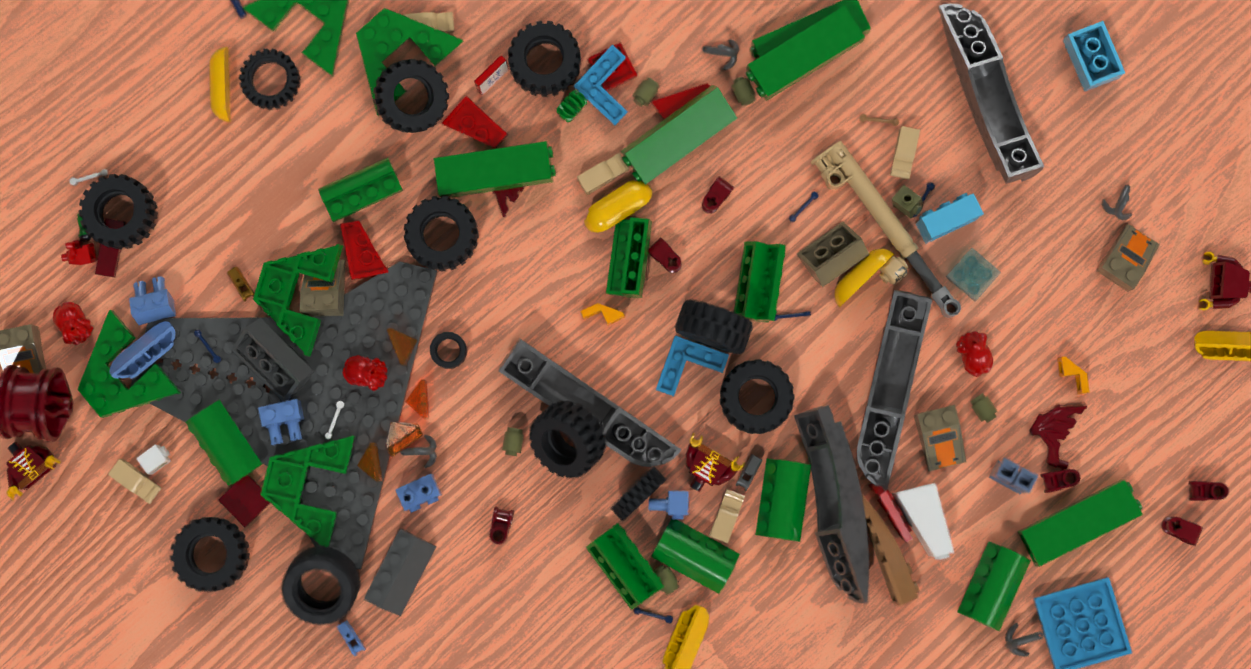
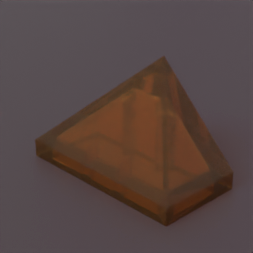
M388 328L387 332L399 362L402 366H406L417 340L392 328Z
M420 380L405 401L423 419H429L426 380Z
M390 423L386 447L391 457L423 436L418 423Z
M372 442L357 466L376 482H381L383 480L377 443Z

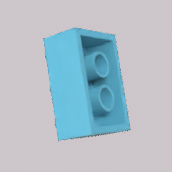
M1104 21L1070 33L1063 39L1084 92L1119 79L1125 74Z
M965 193L957 197L952 204L950 201L941 204L935 212L932 209L924 212L919 217L920 220L916 223V226L925 244L976 221L984 213L974 193L969 196Z

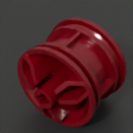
M7 365L0 375V437L4 439L19 438L25 432L34 433L37 439L55 442L61 435L73 411V398L64 371L61 368H52L51 370L43 369L39 374H30L25 367Z

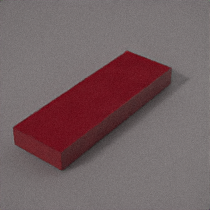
M105 218V224L109 228L118 229L126 225L124 221ZM100 244L95 274L115 278L121 250Z

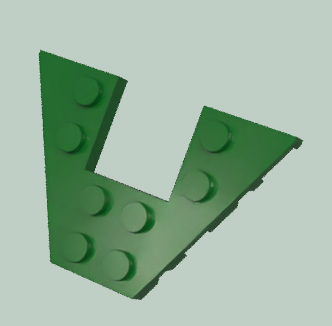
M257 0L243 7L246 12L273 32L296 4H299L324 25L303 50L302 54L329 75L334 76L333 72L349 0Z
M386 8L381 10L356 32L373 99H375L373 90L377 84L376 80L381 76V72L386 69L382 62L409 38L414 41L434 66H437L464 42L462 39ZM400 82L394 90V101H397L407 92Z
M340 244L324 249L320 248L312 252L300 253L289 258H280L277 261L264 262L253 300L290 337V340L304 352L305 356L311 357L321 319L289 310L299 274L333 283L343 245Z
M112 310L108 311L77 389L99 417L102 418L181 393L157 364L153 365L129 389L120 378L116 379L111 376L109 363L136 338Z
M356 436L333 440L269 458L261 496L307 533L309 537L324 547L330 546L338 512L300 504L308 467L312 466L347 474Z

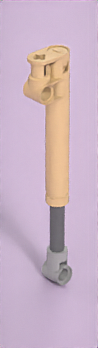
M842 141L837 142L814 158L810 163L818 167L826 186L831 190H837L848 182L896 250L900 252L901 257L908 259L932 292L931 296L941 309L942 315L946 318L956 316L961 310L960 303L953 298L945 286L942 287L917 252L919 248L916 243L913 242V239ZM830 177H838L839 183L833 184L830 181ZM947 304H952L955 307L954 313L947 311Z

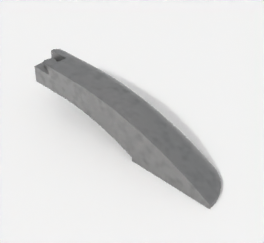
M939 5L938 8L964 94L996 171L1000 170L1005 184L1020 179L1025 181L1042 171L1044 164L1024 123L1007 76L1003 56L987 22L975 10L970 11L963 8V5Z
M894 290L857 446L858 463L866 478L885 490L888 489L933 300L929 297Z
M520 338L509 354L506 355L498 369L500 373L549 406L558 401H571L574 404L579 403L583 405L584 409L588 408L591 414L598 418L599 425H602L604 429L603 434L606 437V445L636 465L645 467L663 465L674 459L681 452L679 447Z
M829 405L820 406L794 415L809 464L811 465L817 507L818 531L815 532L829 575L836 587L847 593L850 600L864 604L868 602L869 551L860 483L841 421L835 423Z

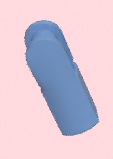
M348 620L336 627L354 656H357L359 651L366 650ZM353 639L357 641V644L354 646L350 643Z

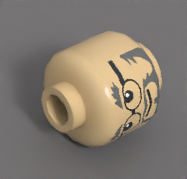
M892 256L880 268L881 274L879 276L886 284L889 282L895 285L907 276L908 265L901 257Z

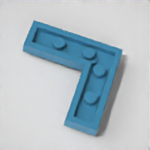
M611 45L573 87L581 92L610 122L616 125L628 111L601 85L626 57L614 45Z
M675 336L656 391L674 397L686 361L723 373L729 354Z

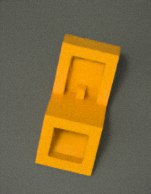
M599 303L580 311L584 320L602 313L607 326L625 318L623 312Z
M1066 356L1057 358L1059 376H1075L1077 395L1090 393L1087 373Z

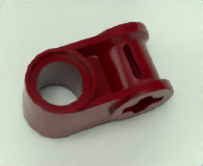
M719 176L703 199V211L708 214L715 213L735 187ZM711 200L714 201V204L710 207L707 205Z
M660 237L649 248L648 253L668 272L677 273L682 266L681 259L669 244ZM670 260H672V261L677 260V261H676V265H677V266L674 267V266L672 265L671 267H669V265H670L669 261H670Z
M1074 469L1040 474L1045 484L1044 493L1076 486L1081 479L1079 472ZM1069 472L1074 475L1072 483L1066 481V474Z
M1189 481V485H1191L1189 501L1223 500L1229 494L1227 485L1221 482ZM1216 486L1221 489V494L1218 497L1214 494Z
M495 506L489 533L490 540L494 544L501 545L507 541L514 510H501ZM498 530L504 533L501 541H495L493 537L494 533Z
M1167 517L1161 524L1162 530L1166 534L1193 546H1196L1203 529L1200 525L1180 517Z

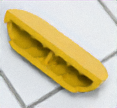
M223 47L213 53L209 62L210 106L213 113L219 119L231 122L229 48Z
M631 180L617 188L588 209L589 213L586 220H584L586 228L591 232H603L610 229L650 201L652 197L651 187L648 184L645 185L642 181Z
M875 249L869 252V255L853 267L836 285L835 301L837 305L841 307L894 253L886 249Z
M1201 331L1194 337L1195 349L1205 359L1251 361V332Z
M694 605V607L683 611L680 615L663 656L662 664H665V669H691L709 624V615L704 607Z

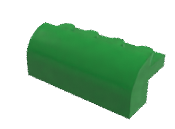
M387 157L318 188V191L332 221L336 222L402 192L403 189L392 163Z
M630 217V220L624 219L615 225L606 294L626 296L628 298H642L652 221L650 219Z
M757 241L744 243L734 313L750 321L766 323L775 321L786 245L765 244Z
M220 400L186 421L189 431L194 434L199 442V446L206 452L211 464L216 467L221 479L228 486L262 465Z
M766 459L755 535L800 542L811 465L787 460Z
M672 518L651 555L652 558L720 594L740 556L739 553Z
M619 523L586 546V549L631 610L665 587L659 576L654 573L648 561L643 558L637 546L630 540L626 531Z
M988 541L957 612L994 630L1000 631L1031 560L1006 547Z

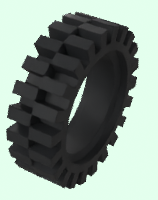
M263 49L264 52H260L258 50L256 55L253 56L251 54L248 56L250 59L243 62L244 68H240L241 75H239V80L241 83L239 84L242 92L254 105L262 109H280L281 105L285 107L288 105L287 102L289 100L291 102L294 100V94L296 96L298 94L297 88H300L299 80H301L298 73L299 70L291 58L282 51L277 52L276 49H271V51ZM267 63H275L282 66L287 75L285 87L279 93L272 96L258 93L253 84L255 72L259 67Z
M653 467L610 509L624 521L666 481V478Z

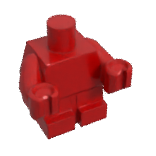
M81 240L65 243L66 249H69V251H66V254H61L63 262L68 261L69 264L84 265L97 261L93 243L82 245Z

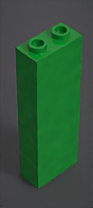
M842 0L752 40L750 52L753 58L756 57L758 59L844 5L864 35L870 32L871 27L858 0Z
M844 5L749 63L746 68V75L751 82L754 81L757 85L756 91L761 98L764 97L767 101L864 41L865 36Z
M712 85L621 150L623 154L622 160L627 167L631 166L634 171L632 175L636 181H642L646 185L736 120L737 116L719 88Z
M547 141L434 158L438 196L440 198L442 196L451 198L554 182L553 176H556L555 165H551V158H554L552 146L549 147Z
M1119 480L1017 531L1034 565L1040 567L1142 516V505L1138 499L1135 500L1131 484L1125 480Z

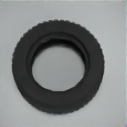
M316 546L303 550L290 563L282 580L281 591L287 608L297 618L310 624L326 625L339 621L351 610L359 592L360 576L357 567H355L356 565L345 553L343 554L338 549L332 547ZM313 569L327 571L338 580L341 594L336 599L330 601H319L311 598L302 586L301 576Z

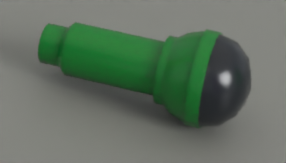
M78 213L77 221L80 229L78 237L81 241L87 242L92 237L82 227L80 221L83 219L79 217Z

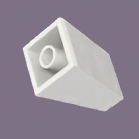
M927 484L892 493L895 502L927 555L938 560L949 558V554L954 553L936 484Z

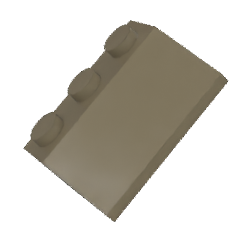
M842 221L798 252L797 255L812 277L824 287L867 257L869 252L862 238Z

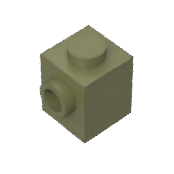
M905 185L892 198L893 206L910 219L914 215H918L923 208L922 198Z

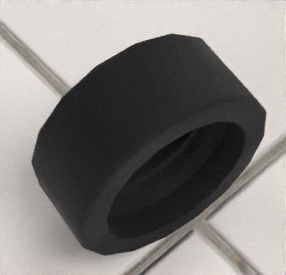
M443 332L432 340L430 355L438 366L445 369H453L464 362L467 356V346L458 334ZM446 339L456 341L460 348L458 357L451 362L442 360L437 353L439 344Z

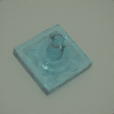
M971 248L946 277L975 302L1001 272L976 250Z

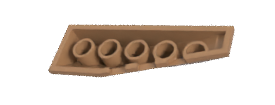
M862 495L867 531L894 605H904L918 598V585L916 581H912L910 575L913 574L909 562L906 563L896 540L885 522Z

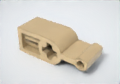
M453 12L403 14L405 17L442 32H454Z
M901 126L899 129L890 176L910 179L920 130Z
M618 153L607 161H603L577 176V180L586 195H589L619 175L627 172L629 168L623 162L621 154Z
M119 459L108 473L110 477L141 497L148 504L152 503L162 489L125 459Z
M726 489L709 534L710 537L728 543L745 498L744 495Z

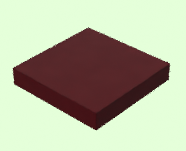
M249 474L238 480L218 499L244 528L270 504L269 501L261 496L262 488Z

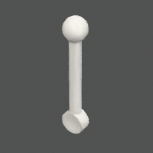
M103 169L99 173L78 179L71 178L69 182L71 185L76 186L81 181L99 176H107L108 171Z
M342 401L336 403L335 415L329 431L325 434V438L328 440L332 438V431L339 412L344 407Z

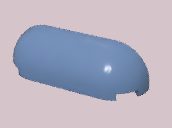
M161 322L155 325L120 353L111 364V376L116 379L135 378L169 351L174 345L175 329L170 322Z

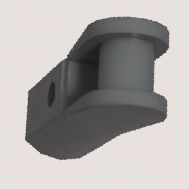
M751 454L737 480L736 486L740 485L747 491L763 460ZM744 473L751 476L749 481L742 478Z

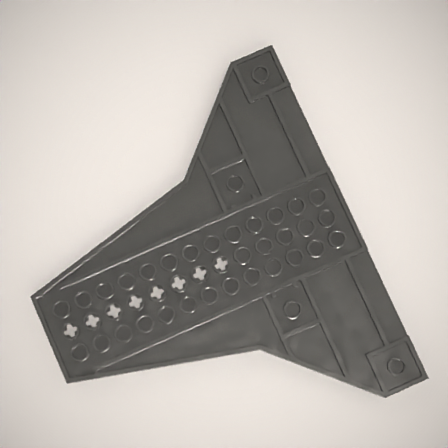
M398 262L388 268V273L376 275L344 295L343 316L314 317L321 319L311 357L305 356L304 352L290 340V337L276 325L277 323L272 318H261L314 371L308 382L290 399L301 401L304 420H300L299 426L303 439L290 441L287 424H281L280 430L283 443L271 445L269 430L266 427H262L258 407L283 401L272 390L267 393L265 383L232 351L244 328L259 318H165L149 322L146 332L161 322H170L175 329L174 345L160 357L163 359V363L158 365L181 391L180 394L168 396L159 401H152L150 404L186 423L188 419L220 400L261 463L268 466L269 458L272 456L356 436L347 474L312 466L308 467L300 504L338 512L329 548L332 547L338 549L343 554L345 553L353 561L357 569H362L379 496L438 271ZM195 330H200L202 332L203 338L206 340V342L209 344V346L212 348L215 354L221 357L220 363H215L213 361V356L207 350L205 345L202 343L199 337H196L194 335ZM356 355L368 357L372 360L379 358L380 361L385 363L388 371L384 387H379L376 391H372L368 386L349 384L344 379L342 372L345 368V361ZM177 359H179V363L182 364V366L178 367L177 370H174V366H172L173 362H176ZM154 362L153 364H151V365H150L148 368H146L142 373H140L138 376H136L135 378H133L132 383H131V387H132L153 365H155L156 362ZM198 364L197 367L200 368V372H196L193 375L191 367ZM216 368V372L219 375L211 379L209 372ZM232 373H235L237 381H233L232 384H230L228 376ZM253 377V381L256 384L248 388L246 381ZM342 401L344 407L339 412L332 431V438L328 440L325 438V434L329 431L335 415L336 403ZM309 537L315 547H321L320 544H318L314 539Z

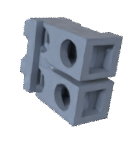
M1003 458L1002 462L999 460L996 462L989 478L1021 494L1031 492L1038 475L1023 467L1018 471L1019 465Z

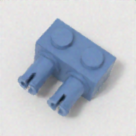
M161 276L157 277L158 281L156 277L152 279L154 289L152 293L147 294L146 283L143 281H139V286L137 282L133 284L135 297L129 298L131 315L138 325L176 316L174 299L168 290L165 289V279Z
M294 399L258 407L262 427H266L269 430L271 445L283 443L280 430L281 424H287L290 441L303 439L299 426L300 420H304L300 400Z
M433 474L426 475L395 489L404 511L410 510L411 513L421 509V504L427 502L430 505L439 501L438 497L442 495Z
M668 491L666 499H649V510L666 511L668 515H672V519H684V515H688L689 491Z

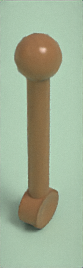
M862 114L859 118L861 122L891 123L894 126L899 124V120L896 118L893 120L867 117L865 114Z

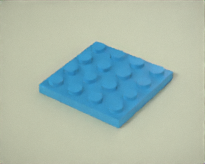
M1109 577L1033 598L1054 669H1079L1132 654Z

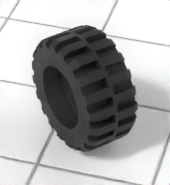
M536 21L537 25L532 26L530 23L526 25L524 31L520 29L517 32V37H513L511 47L508 50L509 67L515 82L520 84L524 91H530L531 95L537 96V94H541L542 97H548L547 94L556 96L559 91L565 92L569 85H573L575 77L579 75L581 65L580 48L576 38H573L572 33L568 29L565 30L563 25L558 23L556 26L553 24V21H547V24H542V21ZM540 44L556 46L562 53L563 60L561 66L555 72L546 75L533 72L527 64V55L535 46Z
M408 59L393 63L381 72L382 74L377 78V84L373 90L375 94L373 102L377 107L378 115H381L382 121L385 124H389L391 128L401 132L416 133L434 127L437 124L436 122L443 118V112L448 107V104H446L447 99H449V93L446 91L448 86L442 79L443 75L440 72L438 73L433 65L426 64L427 62L422 60ZM406 78H414L421 81L428 93L426 107L417 114L402 112L394 101L395 87Z
M109 174V178L105 176L100 177V182L98 183L93 181L90 184L92 188L89 191L85 189L83 193L85 198L84 200L80 199L79 203L82 206V210L78 211L79 217L83 219L80 223L86 229L85 232L98 243L114 249L122 250L123 247L130 249L133 248V244L139 245L143 243L141 239L143 237L148 238L151 235L149 230L150 228H155L156 224L153 221L158 218V213L155 212L157 203L153 200L154 196L134 178L123 174L120 176ZM126 195L131 198L134 204V213L131 220L121 228H109L103 219V211L106 204L116 196Z
M433 196L430 200L424 199L421 201L422 204L419 206L415 205L412 208L413 212L408 214L406 218L408 220L407 224H404L406 247L421 265L429 269H437L439 271L457 269L456 266L460 264L462 266L468 258L472 257L473 250L477 247V238H479L477 223L469 209L455 198L450 199L448 196L438 198ZM437 217H449L456 222L459 228L457 242L445 251L431 249L424 240L426 225Z
M686 300L683 303L675 325L676 332L690 340L734 354H742L745 351L753 328L752 322L749 319L727 309L697 300Z
M755 359L753 361H745L740 365L738 364L728 373L720 389V405L724 416L727 417L731 425L733 424L738 430L749 434H763L776 429L786 421L792 411L795 394H793L794 388L793 384L789 381V376L781 370V367L775 366L770 361ZM752 379L764 380L774 390V404L768 412L762 415H753L746 412L739 402V391L742 385Z
M558 401L551 404L535 418L530 427V446L535 451L536 459L539 458L540 464L543 467L546 466L548 471L551 473L555 472L560 477L578 478L586 474L603 457L606 449L604 429L602 425H599L598 418L594 417L588 408L584 409L583 405L579 403ZM560 431L570 437L576 448L570 446L562 438Z
M218 517L195 519L189 525L183 526L181 533H177L174 537L176 542L171 545L170 549L173 550V555L170 556V561L174 562L172 569L173 572L178 573L179 576L177 578L180 582L184 581L186 583L185 586L190 589L194 588L199 592L219 591L235 584L234 582L242 577L241 573L243 570H246L248 566L246 560L249 559L250 553H247V548H249L248 542L244 540L246 536L238 530L239 527L231 524L229 520ZM206 536H215L221 539L227 551L224 566L214 573L201 571L194 561L195 546L201 538Z

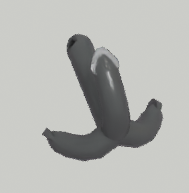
M732 39L728 40L732 48L724 44H720L718 47L704 46L702 48V51L707 54L730 57V61L721 70L732 68L737 61L739 45Z
M1129 185L1124 186L1115 208H1111L1105 199L1102 202L1105 212L1115 215L1120 220H1127L1132 216V213H1122L1129 201Z
M424 435L430 444L429 447L402 448L400 454L405 456L429 455L430 459L424 466L427 468L431 467L436 461L437 455L435 450L437 445L434 438Z
M1016 623L1006 633L1005 647L1015 655L1029 656V652L1017 648L1020 645L1040 640L1044 635L1042 632H1036L1012 640V636L1019 626Z

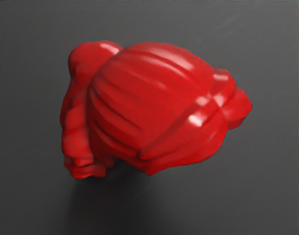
M65 302L55 308L53 321L62 333V339L65 344L73 343L77 346L91 336L93 326L90 325L91 321L86 319L78 304Z
M976 331L972 333L967 332L965 336H961L956 346L957 352L961 353L965 370L972 376L979 377L990 372L993 365V357L989 347L986 345L987 335Z
M356 355L345 361V368L342 372L344 379L349 384L368 386L372 391H376L379 387H384L388 371L385 363L380 361L379 358L372 360L368 357Z

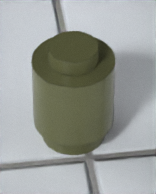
M739 77L733 81L734 84L731 87L742 106H747L756 101L755 91L748 78Z
M651 78L643 80L632 94L634 97L633 101L641 107L643 105L648 106L658 93V83Z
M983 393L970 401L973 405L971 406L981 422L985 420L988 423L997 417L995 415L998 412L988 396L985 397Z
M508 427L504 435L502 450L506 451L505 455L517 456V453H521L524 438L522 429Z
M661 565L654 570V573L659 576L662 584L665 586L661 591L665 592L666 595L679 588L678 580L669 566L664 567V565Z

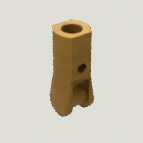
M239 267L229 270L227 274L244 302L250 296L254 297L255 293ZM246 285L248 289L242 292L241 288Z

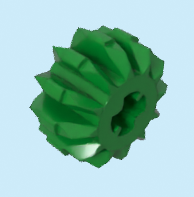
M573 90L557 107L556 112L563 120L571 122L585 107L587 99L581 92Z

